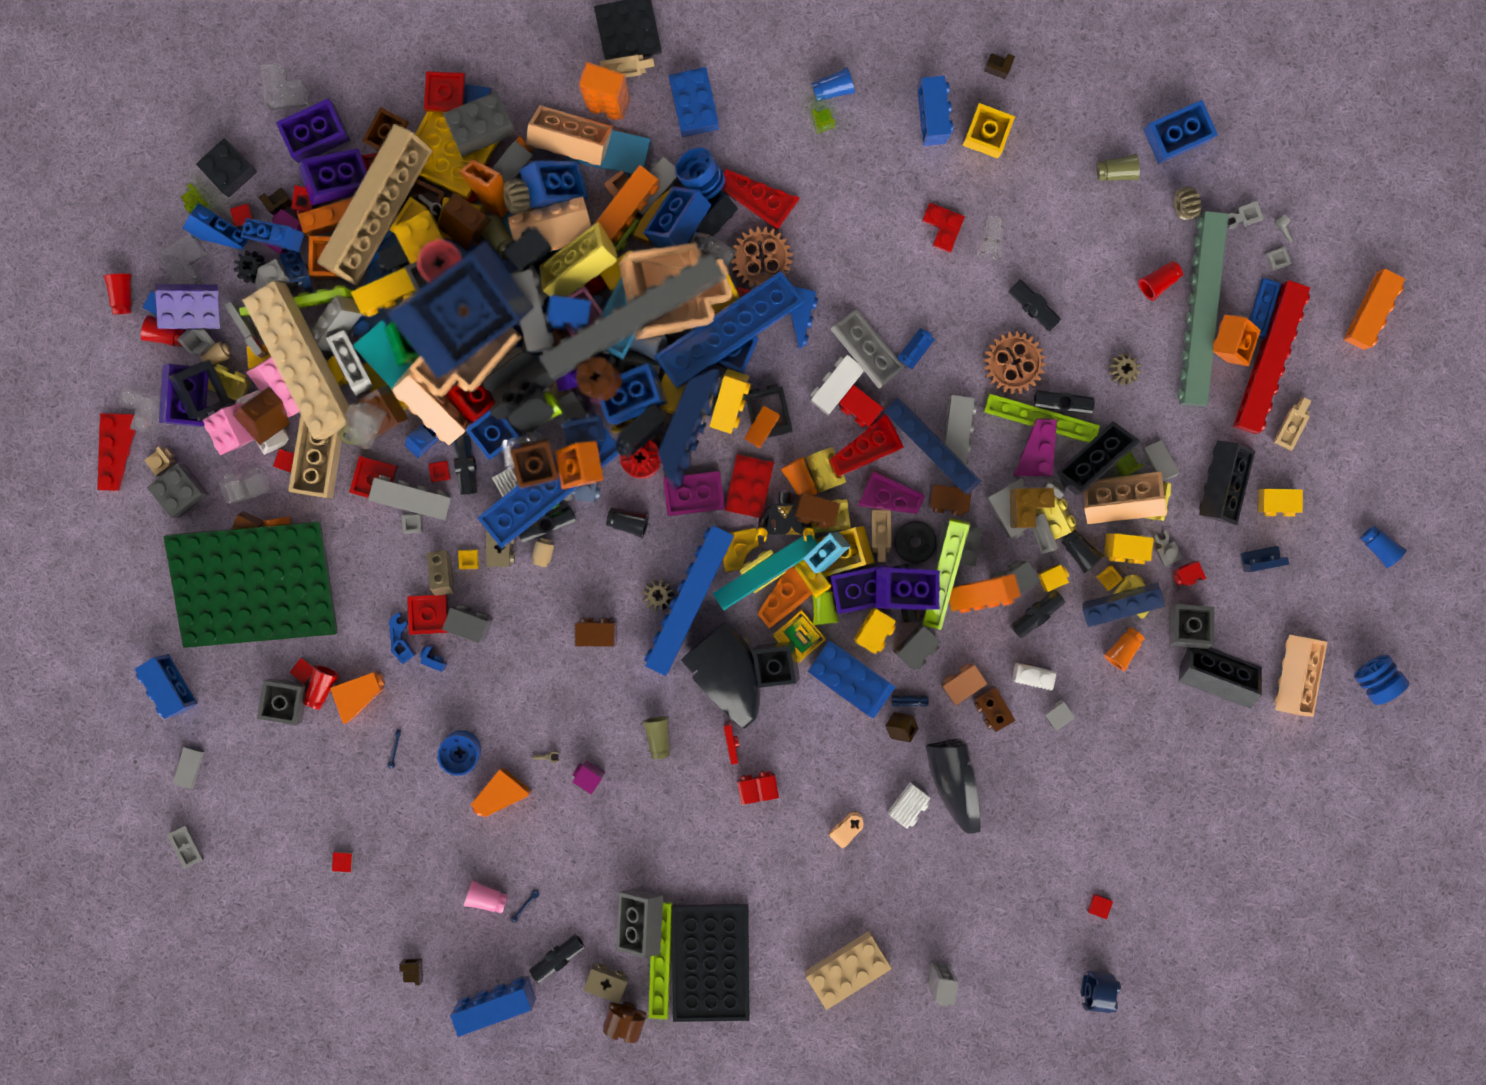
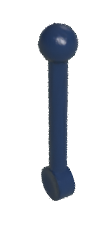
M399 729L396 731L391 759L387 764L389 769L395 767L394 759L401 735V730Z
M534 890L531 894L532 896L521 909L511 916L510 920L512 923H516L520 914L533 899L539 897L537 890Z

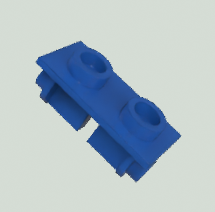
M919 328L897 359L912 370L935 339L931 337L932 334L927 330L924 331Z

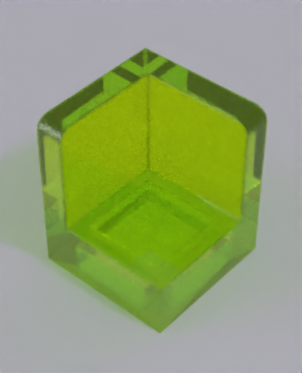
M829 108L816 112V109L811 111V119L816 134L835 128L836 121L832 118Z
M192 183L187 184L190 190L180 197L185 204L184 208L191 214L198 203L205 208L209 206V203L198 188Z
M1131 450L1115 464L1121 476H1127L1143 467L1142 463H1137Z

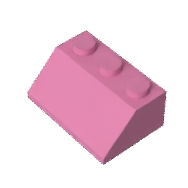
M272 357L246 372L260 392L270 387L283 401L287 417H291L299 412Z

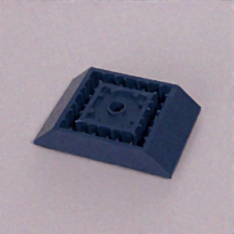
M485 241L395 306L387 314L438 379L457 368L518 323L534 306ZM460 305L468 307L469 312L467 316L461 317L458 315L457 309Z
M714 369L688 381L658 452L672 489L676 490L677 486L681 487L685 477L683 471L685 468H689L692 461L691 452L692 450L696 451L699 440H697L699 433L703 434L706 428L705 418L707 415L710 416L713 411V400L718 398L721 388L719 370Z

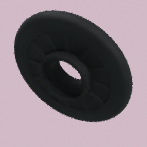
M919 521L908 522L901 526L895 535V549L898 555L905 561L920 563L926 561L934 553L936 536L927 524ZM912 537L920 539L921 544L919 547L914 548L911 546L910 540Z

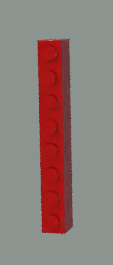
M1290 280L1282 283L1266 337L1262 340L1233 424L1234 428L1251 434H1259L1265 429L1267 423L1265 419L1267 413L1272 409L1273 403L1271 401L1273 395H1276L1278 392L1279 378L1285 372L1284 364L1291 354V343L1297 337L1298 330L1296 329L1298 323L1304 317V312L1302 311L1310 299L1309 291L1311 287Z

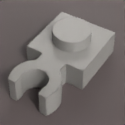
M1255 201L1237 209L1239 214H1228V219L1233 218L1235 220L1234 224L1229 225V229L1236 228L1241 222L1243 227L1262 221L1264 218L1258 202Z
M1162 531L1164 535L1163 540H1159L1157 535H1153V538L1160 545L1156 552L1163 567H1166L1183 558L1175 541L1169 543L1168 532Z

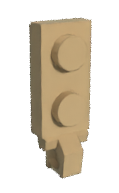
M643 54L600 61L601 67L624 74L625 78L646 73L645 68L655 67L654 58L644 59Z
M1304 397L1300 398L1297 405L1293 404L1273 443L1289 451L1294 449L1310 417V412L1307 409L1311 400Z
M871 510L872 553H877V563L886 562V553H890V510Z

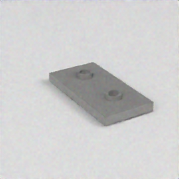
M857 309L831 328V331L878 388H881L904 369V366Z

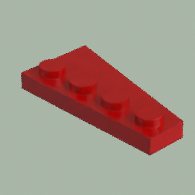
M728 169L724 171L725 183L721 191L777 231L800 200L797 196L771 188L764 183L756 182Z
M100 413L97 490H120L126 469V461L130 455L131 444L141 415Z
M886 414L828 461L836 478L897 452L904 447L890 418Z

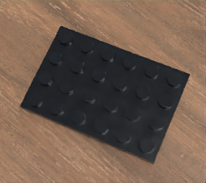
M748 904L672 905L673 1022L750 1021Z

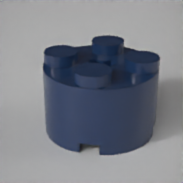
M1087 971L1088 975L1083 976L1081 985V996L1085 999V1003L1082 1002L1083 1008L1087 1011L1102 1013L1116 1012L1118 1008L1117 993L1121 990L1120 982L1116 981L1115 976L1111 973Z

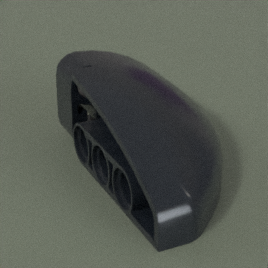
M725 621L690 650L681 661L691 673L697 670L692 679L732 720L745 729L758 716L761 689L758 688L754 658L747 643Z
M957 738L927 744L926 750L932 777L949 813L965 833L974 834L981 832L974 770L972 765H967V763L971 762L967 743Z

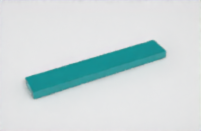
M812 535L806 536L807 541H804L802 536L714 592V597L723 611L804 560L803 558L818 545L817 541L813 540Z

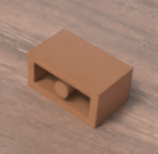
M966 663L958 669L960 672L954 676L950 674L943 679L944 683L941 684V687L954 705L959 704L987 685V682L974 664L969 665Z

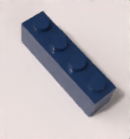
M1159 582L1083 602L1082 611L1087 626L1092 627L1165 607V602Z

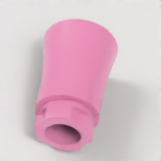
M472 880L464 906L502 913L508 895Z

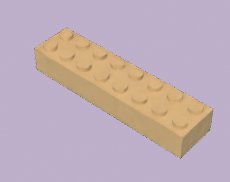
M394 124L317 261L340 278L356 286L433 151L414 133Z
M272 281L243 299L313 438L326 439L342 430L344 426L357 421L287 284Z

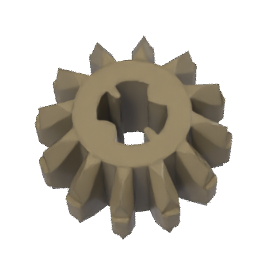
M521 179L507 181L503 186V198L508 211L516 214L527 211L531 201L526 183Z
M1192 186L1182 187L1174 192L1173 206L1179 219L1190 220L1201 213L1202 200H1200V194L1197 193V189Z
M1120 353L1118 358H1112L1114 364L1108 365V368L1113 369L1108 375H1115L1112 381L1116 382L1119 379L1118 383L1120 386L1124 383L1128 386L1131 385L1132 381H1137L1136 375L1141 374V371L1137 370L1141 363H1135L1137 357L1131 359L1130 353H1127L1125 356ZM1127 366L1125 369L1128 368V372L1123 373L1122 367Z
M660 579L659 586H657L656 580H652L654 587L652 588L650 584L645 585L650 591H642V594L648 595V597L642 600L643 602L650 601L646 606L647 608L654 604L653 611L656 612L658 605H660L661 611H664L665 607L663 604L665 603L666 606H670L667 599L673 600L674 597L668 596V594L673 593L674 589L667 591L670 583L663 587V579ZM657 590H660L661 594L664 595L663 599L660 598V601H657L656 597L653 596V593H657Z

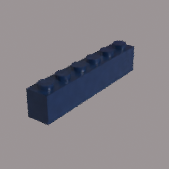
M897 398L884 411L965 494L969 495L982 482L902 400Z

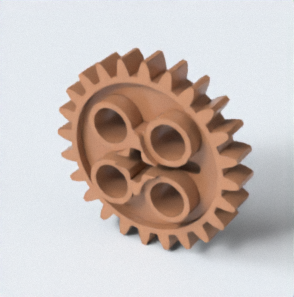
M757 227L754 233L750 228L749 235L743 232V240L737 238L739 245H733V249L736 250V252H731V256L736 258L731 260V264L736 265L733 268V272L739 271L736 276L737 279L743 277L742 284L748 281L749 288L753 284H756V287L780 271L786 276L784 271L790 272L791 270L787 266L793 262L788 259L792 257L793 253L787 252L791 246H785L784 244L787 239L780 240L781 233L775 236L774 229L769 233L767 232V227L764 228L763 232ZM758 242L762 243V253L763 257H765V275H762L760 259H758ZM773 244L775 250L768 252L765 250V245ZM753 246L756 248V252L748 254L746 248ZM772 262L778 268L775 271H770L767 265ZM756 265L759 270L757 273H750L748 267Z
M1018 331L1015 332L1014 336H1012L1011 332H1008L1007 338L1001 334L999 336L1000 341L996 338L993 340L995 346L988 345L991 352L986 351L984 353L988 356L987 359L983 360L984 363L988 364V366L983 368V370H989L986 377L993 378L990 384L996 382V389L1002 386L1003 393L1010 389V394H1014L1016 389L1018 394L1022 393V388L1027 392L1029 391V385L1032 387L1036 386L1034 380H1041L1038 374L1045 373L1040 369L1046 366L1045 363L1041 362L1046 356L1040 355V352L1044 349H1037L1036 347L1039 342L1033 344V336L1027 340L1026 333L1019 337ZM1018 345L1023 348L1022 355H1018L1015 352V346ZM998 354H1003L1006 357L1005 363L998 361ZM1013 360H1014V361H1015V360L1018 361V364H1017L1016 366H1015V365H1013V366L1011 365V362H1012ZM1024 363L1031 365L1030 372H1026L1023 369ZM1007 371L1013 372L1014 379L1012 381L1006 378ZM1018 371L1022 374L1023 378L1019 377Z

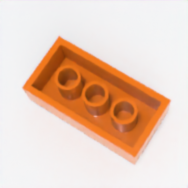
M586 62L579 83L586 108L593 114H606V117L611 120H623L630 100L625 75Z

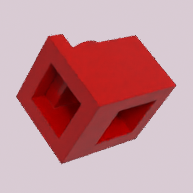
M294 185L291 209H295L296 214L310 211L312 203L307 189ZM304 197L306 199V204L301 205L299 203V198Z
M1192 561L1172 570L1174 573L1172 577L1177 586H1190L1197 582L1196 579H1207L1199 561Z

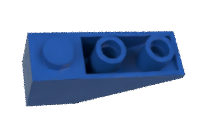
M199 203L182 227L200 240L240 250L244 248L249 240L241 237L242 231Z
M246 218L241 234L243 238L299 252L304 233L288 226Z
M794 286L795 290L804 300L801 306L790 312L798 350H801L802 346L807 345L809 335L806 334L807 327L811 328L814 316H810L812 308L816 309L818 298L815 297V291Z
M423 423L407 436L404 446L418 459L439 438L433 429L426 427Z

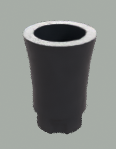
M610 508L606 526L643 539L649 522V513Z
M1076 530L1061 541L1083 573L1090 570L1104 557L1082 535H1079Z

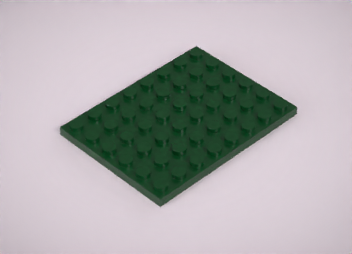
M321 521L166 534L163 536L183 648L335 635L338 633Z

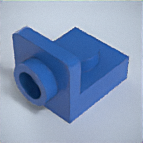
M429 644L427 647H423L419 656L422 658L420 663L440 672L445 671L448 663L443 662L444 658L437 655L430 656L434 645Z

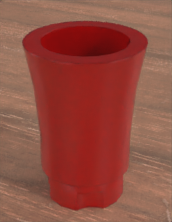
M1171 261L1149 275L1138 280L1139 288L1147 299L1155 301L1166 289L1183 276V271L1177 262Z
M132 274L103 275L112 315L131 314Z
M147 315L141 328V340L183 347L177 339L187 329H158L157 318Z
M314 665L303 704L312 709L319 710L323 703H325L330 688L333 687L338 679L339 673L325 666Z

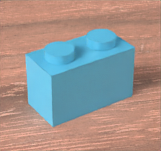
M840 532L830 533L803 559L815 573L823 572L851 546Z

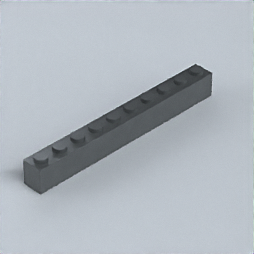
M712 254L703 255L697 260L698 263L693 266L687 265L680 270L681 273L676 276H668L663 280L664 283L658 287L654 285L648 288L646 294L641 297L635 296L628 301L629 304L624 307H616L611 311L612 314L606 318L602 316L594 321L595 324L591 327L581 328L577 331L578 334L572 338L566 337L560 341L559 346L546 349L543 352L544 355L539 358L550 377L555 380L577 368L585 360L597 356L726 279L715 257Z

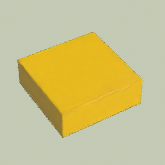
M458 550L459 570L479 569L478 550Z
M1109 565L1096 576L1107 591H1110L1124 580L1113 565Z

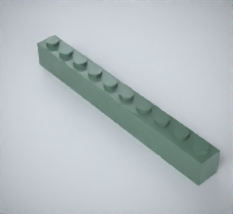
M1205 211L1196 220L1198 236L1194 239V247H1196V255L1192 258L1194 274H1191L1190 285H1192V292L1188 295L1190 310L1187 312L1185 320L1188 323V329L1184 333L1183 341L1186 342V347L1181 356L1184 366L1180 371L1179 379L1182 380V384L1177 393L1180 405L1199 407L1208 405L1213 343L1216 333L1228 214Z

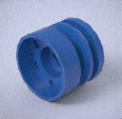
M693 148L688 150L676 163L675 174L683 186L687 189L699 190L707 200L716 196L723 188L725 174L707 149Z
M1382 655L1370 660L1354 674V678L1359 682L1360 687L1367 689L1366 695L1374 705H1381L1397 698L1410 684L1401 671H1396L1398 667L1396 663H1393L1390 655Z
M457 730L450 733L438 749L437 760L440 767L446 773L453 776H462L469 773L475 768L481 756L479 739L473 733L466 730ZM459 747H461V750H465L463 755L456 752Z

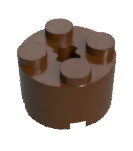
M591 357L578 365L576 382L582 393L597 400H608L614 397L618 388L621 387L622 376L620 370L611 362L601 357Z
M624 1001L623 1004L611 1002L603 1024V1032L614 1040H618V1037L624 1038L625 1043H636L640 1038L647 1013L633 1008L634 1004Z

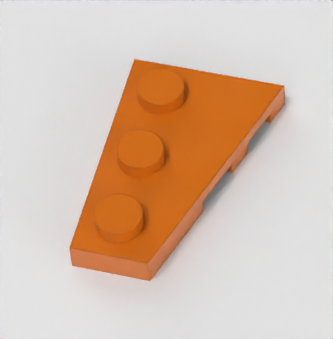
M791 567L783 574L757 613L769 629L812 596V592L794 567Z

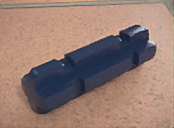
M891 696L892 706L920 705L921 707H927L929 704L928 696Z

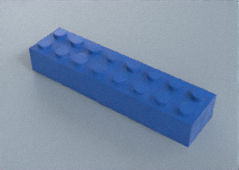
M712 526L711 529L707 528L703 538L706 540L703 546L699 545L695 552L697 559L695 563H690L686 571L689 574L687 580L681 581L678 588L680 594L678 598H673L669 606L672 611L670 615H665L661 623L663 629L661 632L658 631L652 642L655 646L653 650H648L644 661H646L645 667L664 676H667L734 538V535L715 526Z

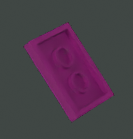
M720 471L684 475L681 487L677 486L676 490L672 489L668 478H663L668 516L725 509Z

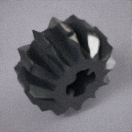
M247 250L245 251V256L238 254L240 260H234V263L238 266L233 269L235 272H239L237 274L239 279H243L245 283L251 281L255 284L258 268L267 263L263 262L264 256H258V252L253 251L250 253ZM250 264H252V270H249L250 268L248 266Z

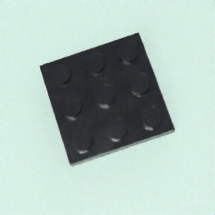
M622 0L594 6L605 60L636 54H643V57L662 53L651 0Z

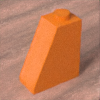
M472 159L460 171L461 176L486 209L502 218L508 212L503 198V186L505 183L501 174Z
M375 671L330 688L343 724L352 721L384 689L385 680L382 674Z
M502 767L470 806L473 807L472 810L478 816L483 815L487 817L526 798L532 790Z

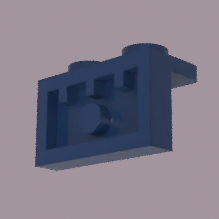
M290 251L280 254V259L290 283L297 282L299 287L303 286L305 292H313L311 280L300 252Z
M596 413L584 415L585 418L577 420V417L565 419V423H561V426L564 430L566 445L606 440L602 417L600 415L596 416Z
M1278 546L1240 554L1244 572H1255L1289 565L1288 557H1281Z

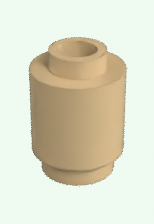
M219 341L213 344L200 358L202 361L210 360L212 365L216 366L230 358L231 350L226 343L223 344Z
M540 538V541L535 542L531 558L533 559L532 564L547 567L551 561L555 546L551 544V540Z

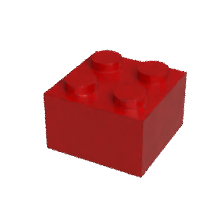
M483 381L475 391H465L457 384L445 395L470 425L496 404L491 392L484 387Z

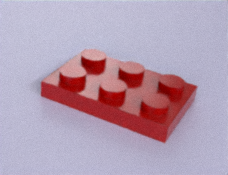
M737 455L725 511L760 518L764 511L774 462Z

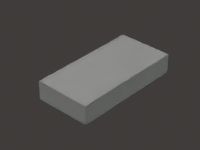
M231 301L227 303L225 307L244 337L253 336L256 338L258 335L247 318L240 316L238 304Z
M1162 440L1144 447L1143 450L1154 471L1162 472L1163 482L1179 475V471Z
M1045 514L1036 515V527L1031 529L1041 553L1044 554L1057 550L1058 547Z
M187 746L183 747L173 784L188 789L194 788L204 751Z

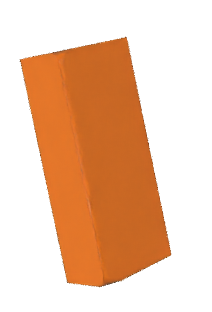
M763 406L744 439L760 449L778 421L780 414Z

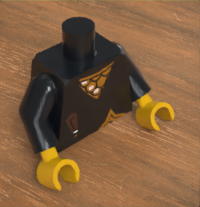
M779 492V504H771V507L765 508L761 514L755 539L757 540L758 535L764 536V541H766L767 535H803L804 541H807L806 536L812 535L813 540H815V531L812 529L811 521L810 524L798 522V518L794 517L797 504H790V492Z

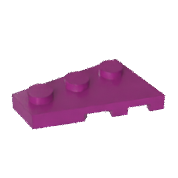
M1036 418L1028 436L1025 449L1021 453L1020 461L1014 470V476H1053L1057 424L1055 418Z
M873 471L858 506L917 514L925 495Z

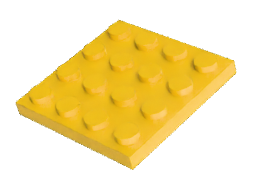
M427 111L415 135L433 151L421 170L419 177L469 199L473 190L461 176L460 171L472 159L486 166L499 142L462 157L444 118L443 113L446 112Z

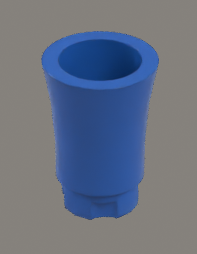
M848 67L812 83L817 101L855 94Z
M1376 526L1369 528L1360 537L1365 545L1379 558L1385 568H1389L1398 562L1407 551V549L1396 543Z

